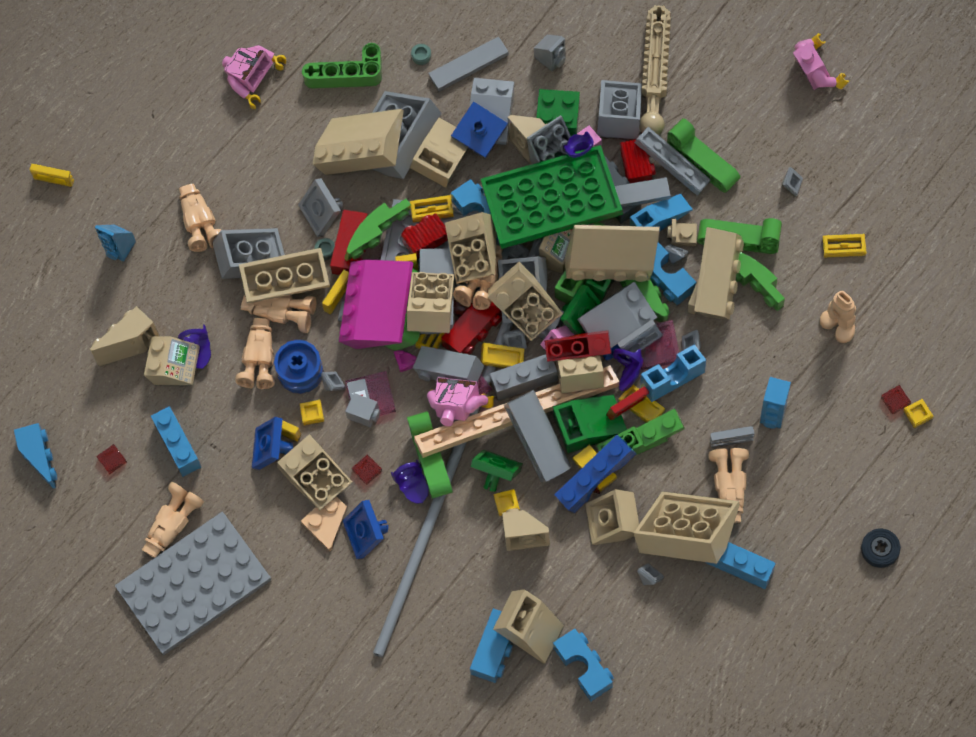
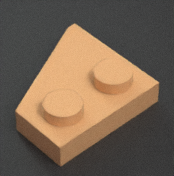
M336 496L321 510L315 507L301 520V524L330 552L333 548L335 537L341 528V522L348 510L347 506Z

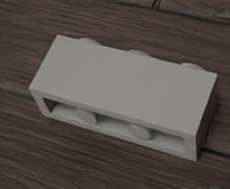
M426 346L421 347L413 369L419 375L418 377L424 381H437L438 377L478 382L484 365L477 356Z
M545 354L490 373V380L496 398L500 401L558 381V375L554 362H547Z

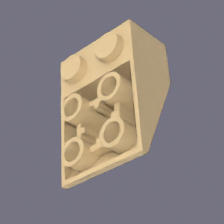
M438 118L415 154L410 168L446 188L468 147L451 137L456 128L454 125Z
M481 212L446 222L445 227L456 284L495 274L497 234L491 214Z
M520 262L488 288V298L531 341L563 314L536 278Z
M412 272L407 307V331L450 333L454 274Z
M136 306L133 310L127 311L123 319L117 324H113L102 338L96 339L90 351L97 365L102 366L146 352L150 346L151 336H159L154 322Z
M310 434L277 462V468L319 510L324 508L352 483L350 478Z
M517 590L511 592L493 630L545 664L553 649V642L558 639L564 625L540 599L526 590Z

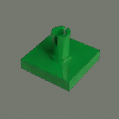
M581 285L570 304H565L562 307L564 314L560 319L574 335L584 334L586 332L577 319L596 307L601 301L588 286Z
M483 449L473 458L470 467L488 473L483 488L488 490V487H490L489 491L495 492L499 479L503 478L512 481L521 472L523 463Z

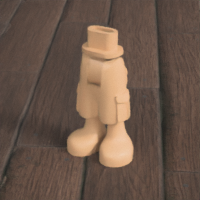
M194 184L180 187L181 195L179 199L183 211V222L187 232L192 233V237L187 243L189 249L194 252H202L207 249V243L200 231L201 228L206 232L210 248H214L212 242L221 229L213 228L216 220L211 209L207 207L204 198Z
M496 245L495 274L467 281V286L455 288L453 296L460 304L469 307L473 300L475 309L484 310L489 308L492 301L488 298V288L498 280V260H502L501 253L503 249L499 245ZM480 287V290L474 295L476 288Z
M839 291L835 294L833 300L830 301L828 310L824 311L820 316L819 322L824 329H832L839 325L835 332V338L840 343L850 342L854 337L856 321L854 301L846 292Z
M244 295L241 310L249 311V314L267 318L272 322L286 324L291 320L297 323L300 332L308 333L311 327L310 314L313 315L315 313L317 300L314 296L293 299L292 295L247 304ZM292 308H296V309H300V310H302V311H291V310H292Z
M254 318L253 325L250 326L247 343L242 355V363L246 368L244 372L238 373L235 377V382L239 386L250 389L254 387V371L257 365L259 366L256 382L257 388L269 389L275 385L274 376L268 372V368L273 365L274 352L272 349V328L270 327V320L267 318Z
M725 448L712 450L709 452V460L716 462L718 472L714 475V487L718 493V499L739 501L740 505L734 523H741L744 490H746L747 486L746 473L741 471L743 461L749 458V451L743 448L730 449L732 473H728V450Z
M171 482L168 486L172 494L170 504L168 506L163 505L155 517V522L147 535L148 538L145 539L146 544L142 548L143 552L153 558H156L160 551L164 552L165 548L174 541L177 534L181 533L189 522L187 516L193 510L202 507L204 503L200 497L192 492H187L174 482ZM185 501V504L180 510V512H177V509Z

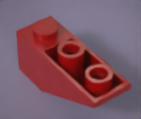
M609 330L544 340L547 362L611 354Z

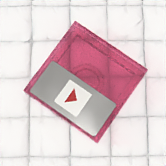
M386 371L345 381L349 400H351L353 393L377 401L380 410L379 416L396 412Z

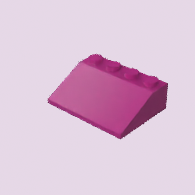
M361 260L350 263L339 336L340 343L354 349L402 343L413 262Z

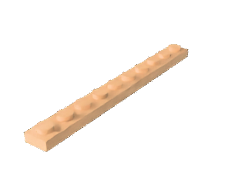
M611 365L603 368L604 388L561 393L560 384L535 392L544 412L553 411L554 406L572 400L585 399L618 387L619 380ZM504 404L469 416L464 421H455L452 426H442L414 436V441L422 458L512 426L513 424Z

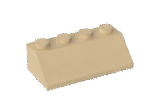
M706 228L694 309L695 312L705 317L730 320V315L734 312L733 294H736L738 287L736 274L739 273L741 267L739 254L743 251L744 247L742 236L737 233Z
M321 248L239 264L247 304L330 287Z

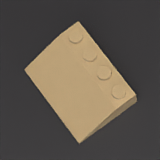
M396 109L332 118L315 146L313 165L325 175L396 166L404 110Z
M574 225L565 254L566 278L574 280L594 279L596 281L613 279L616 281L636 280L643 282L650 280L654 269L659 227Z
M661 492L634 531L639 553L717 564L727 548L740 505L739 501Z

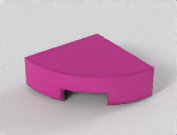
M402 350L393 351L400 372L413 369L417 359L416 356Z

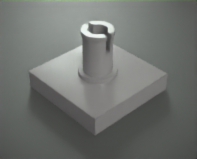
M322 178L313 181L298 204L317 237L325 235L343 208L341 199H334Z

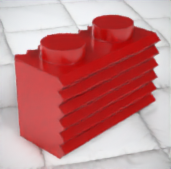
M635 139L620 143L623 167L630 184L652 180V176L656 175L654 163L649 161L651 156L634 143Z
M436 213L426 215L419 224L415 226L410 225L401 233L403 244L410 254L416 253L417 259L420 258V249H435L448 241L446 227Z

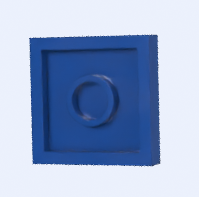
M473 101L451 134V137L486 159L508 126V123Z
M274 417L256 427L252 459L253 469L260 470L278 460L279 453L286 455L293 449L292 442L281 440L282 418Z
M370 500L362 501L342 520L356 559H361L368 555L384 539L382 534L388 532V525L382 526L387 521H377Z

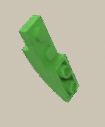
M404 199L390 209L386 203H383L370 213L352 236L344 259L346 261L351 258L355 260L367 248L370 247L372 249L381 242L382 233L389 229L393 222L396 220L402 221L409 215L410 202Z
M740 252L739 260L741 267L739 273L736 274V281L740 282L743 286L750 282L753 290L763 295L764 301L769 307H773L776 311L784 307L785 298L775 288L778 278L761 263Z
M636 280L619 281L622 287L635 282L656 314L657 318L654 320L663 325L668 323L670 312L666 303L662 304L659 298L661 293L657 285L653 286L651 280L646 282H638Z
M674 408L637 428L633 426L618 434V436L638 455L668 441L667 438L684 430L685 427ZM614 437L596 445L598 450L600 451Z

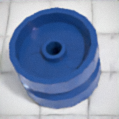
M303 340L289 341L281 346L275 355L274 365L279 382L288 391L299 394L310 392L321 382L320 374L324 372L318 350L311 343Z

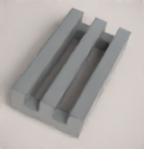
M652 319L617 344L621 349L636 352L638 349H644L662 337L663 334Z
M752 426L711 433V448L753 441L754 429Z

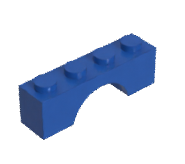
M616 435L554 495L569 511L575 513L590 499L594 489L611 473L622 469L636 455V452L620 436Z

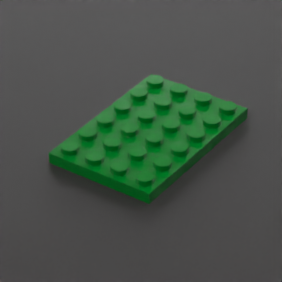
M601 145L592 147L589 152L577 158L563 155L480 179L501 249L573 229L574 225H588L623 215Z

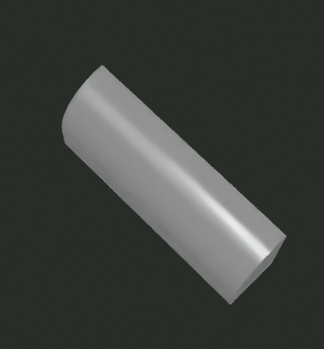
M420 249V272L454 274L450 249ZM453 301L450 330L453 328ZM420 332V334H439V333H440V332Z
M534 390L504 404L506 412L541 482H547L571 468Z

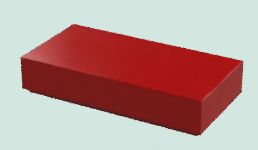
M645 386L610 407L607 416L610 420L617 418L645 400L649 391Z

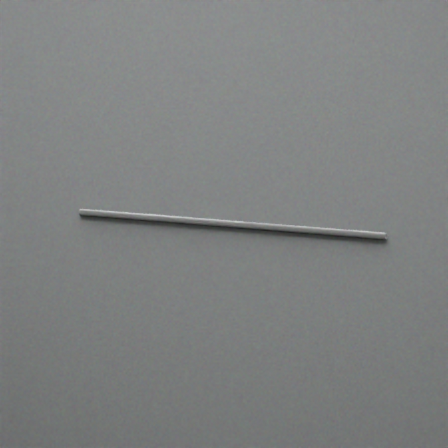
M544 237L534 240L528 257L539 256V247ZM502 322L494 344L505 346L503 333L510 332L513 323ZM485 366L478 383L480 395L486 394L491 381L490 373H493L496 367ZM480 407L476 409L473 413H470L469 416L477 414L480 410ZM467 442L454 446L445 467L450 483ZM446 495L433 498L374 648L373 654L378 657L384 656Z

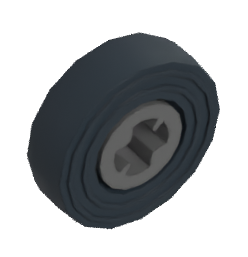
M883 528L874 529L868 532L862 540V556L867 563L874 567H888L895 563L900 555V541L890 530ZM878 544L886 546L883 553H880V550L876 551Z

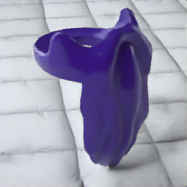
M587 131L584 135L574 134L568 139L564 150L572 158L580 157L592 149L594 146L593 138Z
M203 324V329H189L178 335V339L200 346L196 368L201 369L207 366L211 358L208 332Z
M615 349L613 351V357L625 366L619 382V389L621 391H626L632 387L640 374V369L643 365L641 349H638L636 352L624 349Z
M417 459L416 462L406 463L397 468L394 473L391 472L393 480L399 485L400 490L408 500L416 504L423 503L426 500L429 488L422 474V466Z

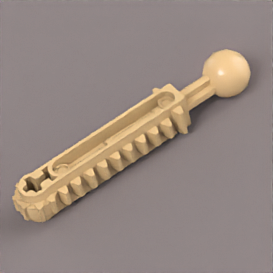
M654 5L647 13L644 50L645 66H643L642 96L646 97L647 111L641 117L639 129L642 133L649 127L657 135H660L665 127L664 119L659 114V103L661 98L667 95V59L669 56L668 45L671 24V12L664 5Z

